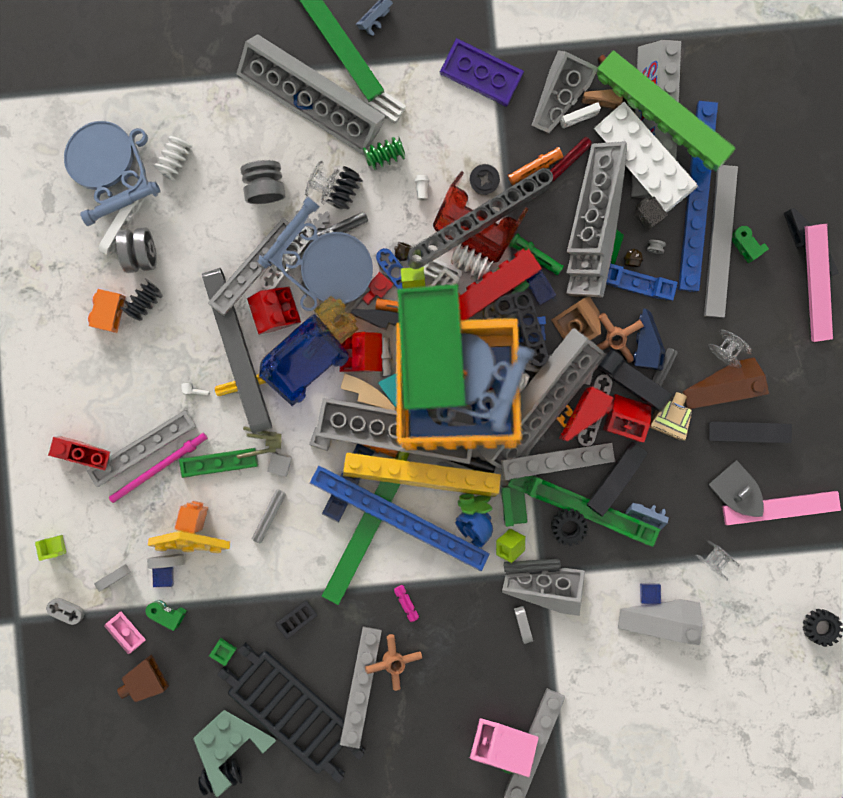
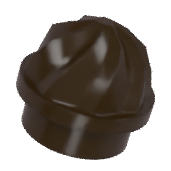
M398 242L397 246L394 247L395 257L399 261H406L412 246Z
M637 249L629 250L624 257L625 266L640 267L641 262H643L642 253Z

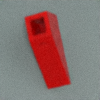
M57 436L52 439L48 456L105 471L111 452L78 440Z

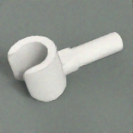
M192 383L181 384L184 394L206 396L209 394V391L192 389Z

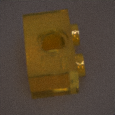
M330 296L313 311L334 338L342 343L358 330V327L355 325L357 320L351 313H346L344 310L346 306L340 298L336 300ZM341 315L340 320L334 322L335 317Z

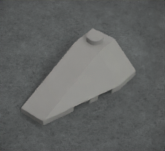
M561 568L559 571L548 572V570H544L538 574H530L529 572L508 574L505 576L502 593L559 613L580 616L585 571Z

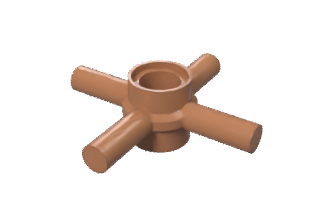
M605 313L600 314L598 317L608 332L606 340L596 346L602 351L608 347L619 349L627 362H632L634 357L625 345L627 336L644 327L643 323L639 320L622 329L614 327ZM616 335L621 336V338L617 341L612 340V338Z
M390 634L387 636L388 651L383 656V662L365 666L366 674L386 669L387 672L391 673L393 690L397 691L401 689L399 674L404 671L405 663L422 659V654L420 651L405 656L397 653L395 636Z

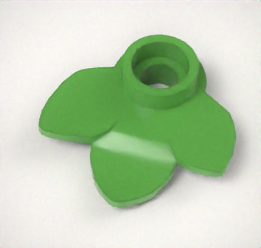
M469 493L459 496L458 506L466 514H474L475 512L483 514L492 510V506L487 503L491 500L490 496L478 495L475 497Z

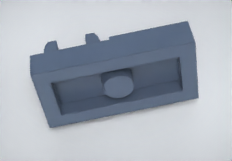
M379 0L356 23L357 27L360 30H366L369 35L373 36L372 25L374 24L377 29L381 28V24L375 20L380 16L384 17L390 11L389 7L393 4L392 1Z
M632 503L625 512L626 515L655 526L660 530L668 524L669 517L664 516L666 514L665 509H662L660 513H656L655 505L648 509L641 504Z

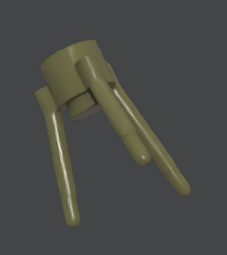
M243 427L244 430L252 432L250 427ZM261 431L258 434L247 433V437L266 439L265 446H269V448L240 454L236 457L239 459L269 452L276 453V449H281V434L269 431Z

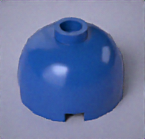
M462 512L455 519L457 520L455 524L465 538L469 536L473 539L471 543L477 547L482 548L492 536L493 525L490 521L491 516L488 513L480 514L475 512L474 514H466Z

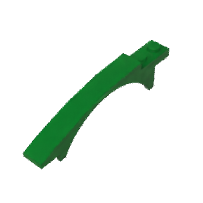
M533 475L509 479L507 486L559 508H567L568 511H570V508H573L575 512L578 510L584 518L652 547L660 532L659 528L612 508H609L604 516L601 517L587 506L590 499Z

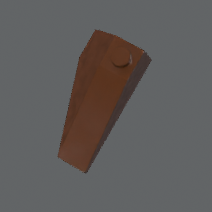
M754 357L734 361L713 375L683 391V394L687 396L685 400L686 408L694 409L767 395L769 390L766 376Z

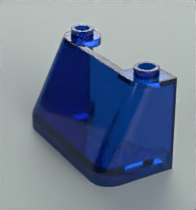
M313 314L262 359L259 377L293 406L304 400L307 386L330 366H343L348 361L349 354L321 319Z

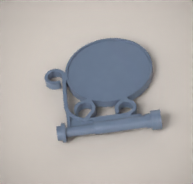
M95 121L79 128L69 139L64 152L65 168L70 177L79 185L87 189L96 190L94 199L100 204L94 207V210L87 209L80 212L86 226L95 224L99 218L133 204L141 198L150 194L156 197L161 192L157 182H148L146 171L137 146L142 147L148 141V135L143 129H133L128 136L121 127L112 122ZM143 134L142 139L135 142L136 135ZM134 153L140 167V177L136 172L130 170ZM130 176H135L139 179L134 186L127 184V179ZM122 181L128 190L113 196L112 192L107 188ZM106 192L110 198L100 201L101 194Z
M307 196L303 201L302 209L280 234L265 256L259 255L257 262L266 269L268 266L271 267L273 263L288 279L312 297L315 303L310 308L306 307L303 303L307 294L303 295L300 300V305L305 311H312L317 306V298L330 304H345L360 297L371 282L373 263L368 249L356 237L343 232H330L318 237L317 228L314 224H304L312 212H316L320 207ZM305 226H311L314 229L312 237H306L303 233L300 234L304 240H313L305 250L302 259L296 251L286 250ZM283 254L296 255L297 263L295 265L286 264V267L293 269L301 265V274L307 289L286 272L282 262Z
M461 333L463 369L468 372L467 376L464 375L465 404L468 406L479 400L480 408L487 411V413L478 414L458 408L463 406L439 407L437 409V417L443 422H451L455 417V411L451 410L447 418H443L442 415L446 408H451L475 417L496 421L492 422V429L504 433L508 429L505 426L511 404H513L526 363L531 360L534 352L527 348L518 347L515 354L517 355V361L513 363V366L506 362L496 365L494 353L484 340L472 334ZM503 367L508 369L506 378L500 376V370ZM495 377L504 381L499 399L495 395L487 393ZM488 397H491L495 403V407L491 411L484 405Z

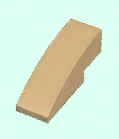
M344 374L341 389L358 393L357 401L384 409H396L390 400L376 388L356 377Z

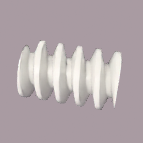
M170 136L168 138L170 143L165 144L167 150L161 151L164 157H158V161L161 164H155L154 167L160 174L175 181L176 179L172 174L179 175L175 168L183 167L179 160L186 161L182 154L189 155L185 148H192V145L183 139Z
M459 244L451 257V264L454 265L458 261L459 269L465 265L464 272H468L471 269V276L478 273L477 279L481 280L482 276L488 272L493 261L488 264V257L481 260L482 253L474 256L475 249L467 252L468 245L461 248V244Z

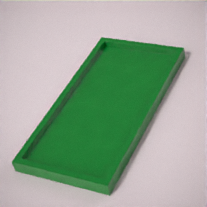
M458 284L397 289L404 409L466 406Z

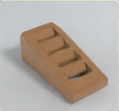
M612 89L589 91L584 93L581 102L590 105L599 102L601 107L616 109L622 103L623 96H617Z

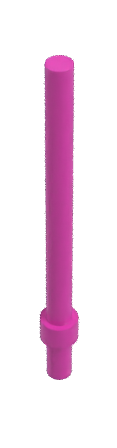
M203 432L193 440H188L183 444V447L109 496V500L112 503L116 502L187 452L191 453L196 449V446L208 439L207 435Z

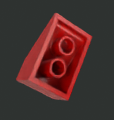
M593 386L585 388L559 439L569 441L603 417L605 413L608 414L613 407V397Z

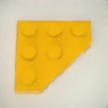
M177 531L149 538L148 546L155 547L156 551L177 549L183 552L203 550L210 553H221V550L230 548V541Z

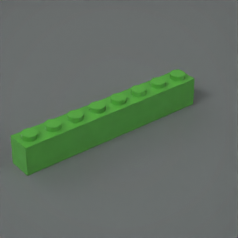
M614 50L597 68V76L602 84L611 86L617 96H623L628 100L627 103L632 108H638L642 111V115L647 120H653L658 124L657 127L660 131L669 133L675 143L683 145L688 149L687 151L691 156L700 158L707 169H713L717 172L733 154L735 147Z

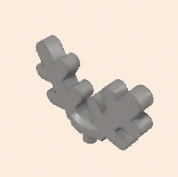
M326 211L323 215L319 213V220L313 219L317 231L326 228L324 223H330L328 219L330 217L329 212ZM308 218V219L304 222V224H305V223H311V222H312L311 219ZM305 226L314 233V229L311 226Z

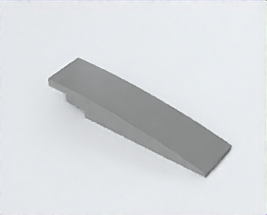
M626 141L597 143L591 146L567 253L571 255L567 269L570 279L566 294L569 296L600 298L604 296L622 195L627 152Z

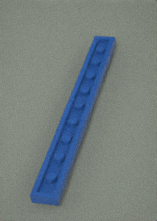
M699 101L696 108V117L715 131L718 103ZM692 156L690 177L698 187L687 197L678 290L698 292L711 170L703 165V161L700 158Z
M321 466L317 467L309 483L479 571L483 570L490 553Z

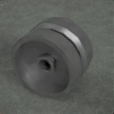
M147 227L137 228L134 234L130 230L117 232V254L125 273H135L139 268L143 271L156 268L155 244L152 234Z

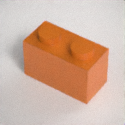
M97 289V293L94 294L92 300L94 304L93 309L88 316L89 326L117 333L123 311L120 307H124L126 296Z
M198 501L188 502L180 506L175 530L193 534L203 530L208 507L203 506L204 503Z

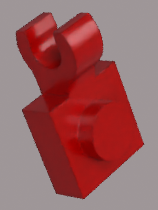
M379 272L368 286L370 291L362 298L363 302L369 305L376 296L382 299L394 284Z

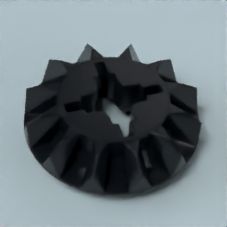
M481 164L472 170L469 182L472 189L478 194L487 195L497 189L500 183V176L493 166ZM487 173H489L488 181H490V183L486 182L483 186H481L482 180L479 179V177L483 178Z

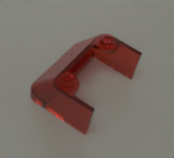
M460 171L450 185L433 222L436 232L473 210L466 206L468 202L467 193L458 187L464 175L463 171ZM525 207L518 220L512 217H504L499 224L494 223L464 241L461 246L465 247L468 245L469 251L475 249L474 254L482 253L481 258L488 257L489 262L493 261V263L500 261L524 219L528 208ZM478 216V217H477V219H479V220H481V221H484V220H485V219H484L483 217H481V216ZM461 226L463 230H469L468 227ZM445 236L446 238L453 240L451 236Z

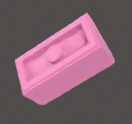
M119 612L104 625L128 655L146 641L122 612Z

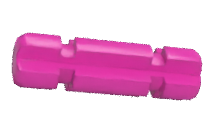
M404 586L396 587L394 592L399 597L398 600L405 613H407L409 621H416L419 615L414 610L415 607L408 594H406Z

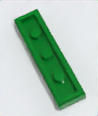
M256 448L179 459L181 477L258 467L257 455L239 459L236 457L240 454L256 451Z

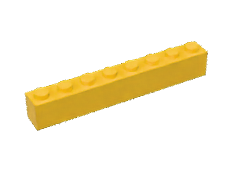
M346 453L343 476L490 497H495L499 494L501 474Z

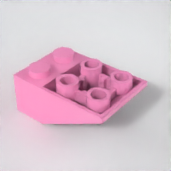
M480 718L470 759L530 777L539 737Z

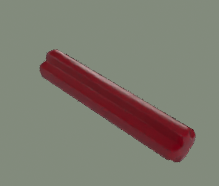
M584 137L550 170L553 174L552 182L592 145V141L588 137Z

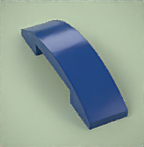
M610 263L606 284L629 292L673 301L678 282L626 270L622 266Z

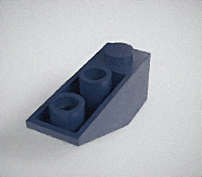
M643 309L639 320H641L644 327L640 328V333L636 337L638 348L634 353V363L639 368L663 370L666 351L652 313L647 309Z

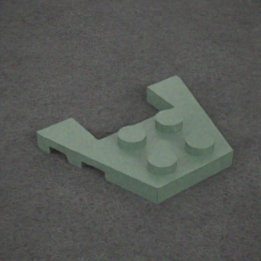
M225 710L193 738L217 798L231 785L218 768L248 739L251 740L262 754L276 742L273 737Z

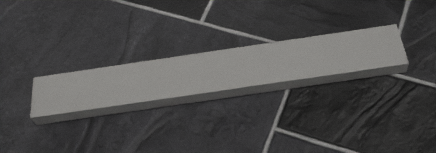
M722 165L716 173L704 309L705 317L725 318L738 166Z

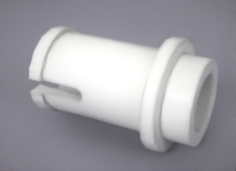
M417 175L415 179L417 188L416 199L427 200L428 176Z

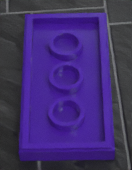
M457 38L440 70V75L505 107L508 106L524 74L523 70Z

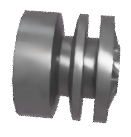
M261 160L241 166L242 182L248 184L243 188L246 203L267 204L280 201L286 197L284 184L278 181L282 178V173L280 172L281 164L279 162Z

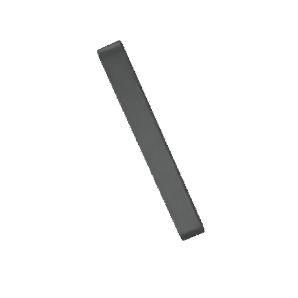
M548 169L536 171L413 246L408 254V265L413 269L424 267L548 190L552 182V172ZM524 188L529 189L531 192L525 191ZM508 198H514L515 201H510ZM492 207H497L500 211H495ZM478 216H481V217H483L485 220H484V221H481V220L477 219V217H478ZM461 226H466L469 230H463ZM445 236H451L453 240H447ZM434 245L437 247V250H431L429 246ZM418 255L421 257V260H415L412 256Z
M221 268L202 273L203 282L210 301L226 283V279ZM233 305L225 316L212 307L250 429L253 434L272 428V423L235 307Z

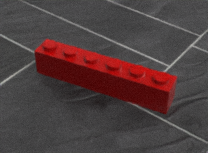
M524 248L514 254L516 258L510 262L505 260L498 265L499 269L494 273L489 271L482 276L483 280L478 284L473 282L466 287V292L463 294L458 293L460 321H467L543 270L529 249L526 251Z

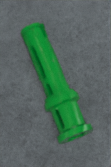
M518 232L508 246L509 248L513 247L517 251L523 248L525 251L529 249L537 262L556 276L564 267V265H561L535 248L532 241L528 242L520 237Z

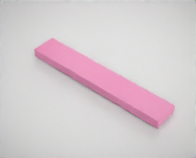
M819 224L805 227L811 341L813 342L833 339L827 224Z
M838 491L763 500L764 511L762 517L743 515L732 510L727 505L722 506L725 525L841 511Z

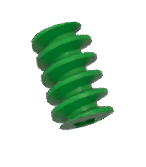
M399 136L398 141L395 137H392L391 144L388 140H384V146L378 142L377 149L373 145H370V151L365 147L363 148L367 164L372 166L374 170H377V163L381 167H384V161L390 165L391 158L398 162L399 155L403 160L405 159L404 148Z

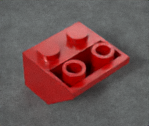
M290 286L259 291L247 298L259 335L301 323Z
M356 332L340 334V372H382V333Z
M614 394L612 400L613 407L607 415L603 431L644 443L650 426L651 406Z

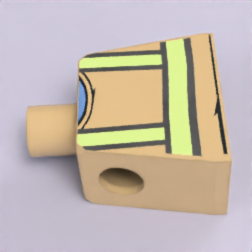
M676 392L673 401H669L662 412L657 410L654 412L649 427L678 440L685 441L692 413L691 409L683 406L687 396Z

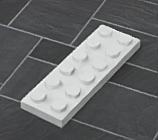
M625 102L620 104L594 128L606 143L627 142L626 167L666 213L698 187L694 180Z

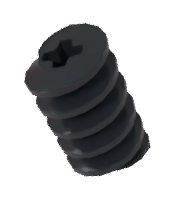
M343 166L344 172L339 173L341 179H336L338 186L334 185L332 187L335 193H329L331 199H327L326 202L338 209L349 210L346 202H353L349 196H356L353 188L359 189L360 187L356 182H363V180L356 171Z
M146 278L145 280L148 284H140L143 290H135L138 296L130 295L133 302L125 301L127 308L120 307L127 315L138 321L143 320L140 314H148L145 308H153L150 302L157 304L156 297H163L161 291Z
M234 759L231 760V766H229L228 762H224V769L221 766L218 768L232 786L237 785L238 782L242 783V773ZM205 769L202 770V776L198 778V786L204 796L208 792L214 793Z

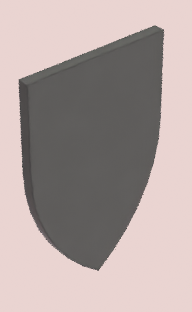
M737 460L708 484L732 510L747 516H763L764 503L760 488L753 477Z

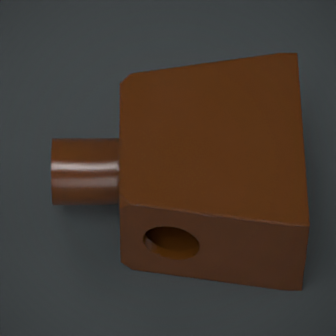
M151 654L122 678L124 685L119 687L117 692L120 698L124 699L130 695L133 701L137 702L164 692L169 685Z

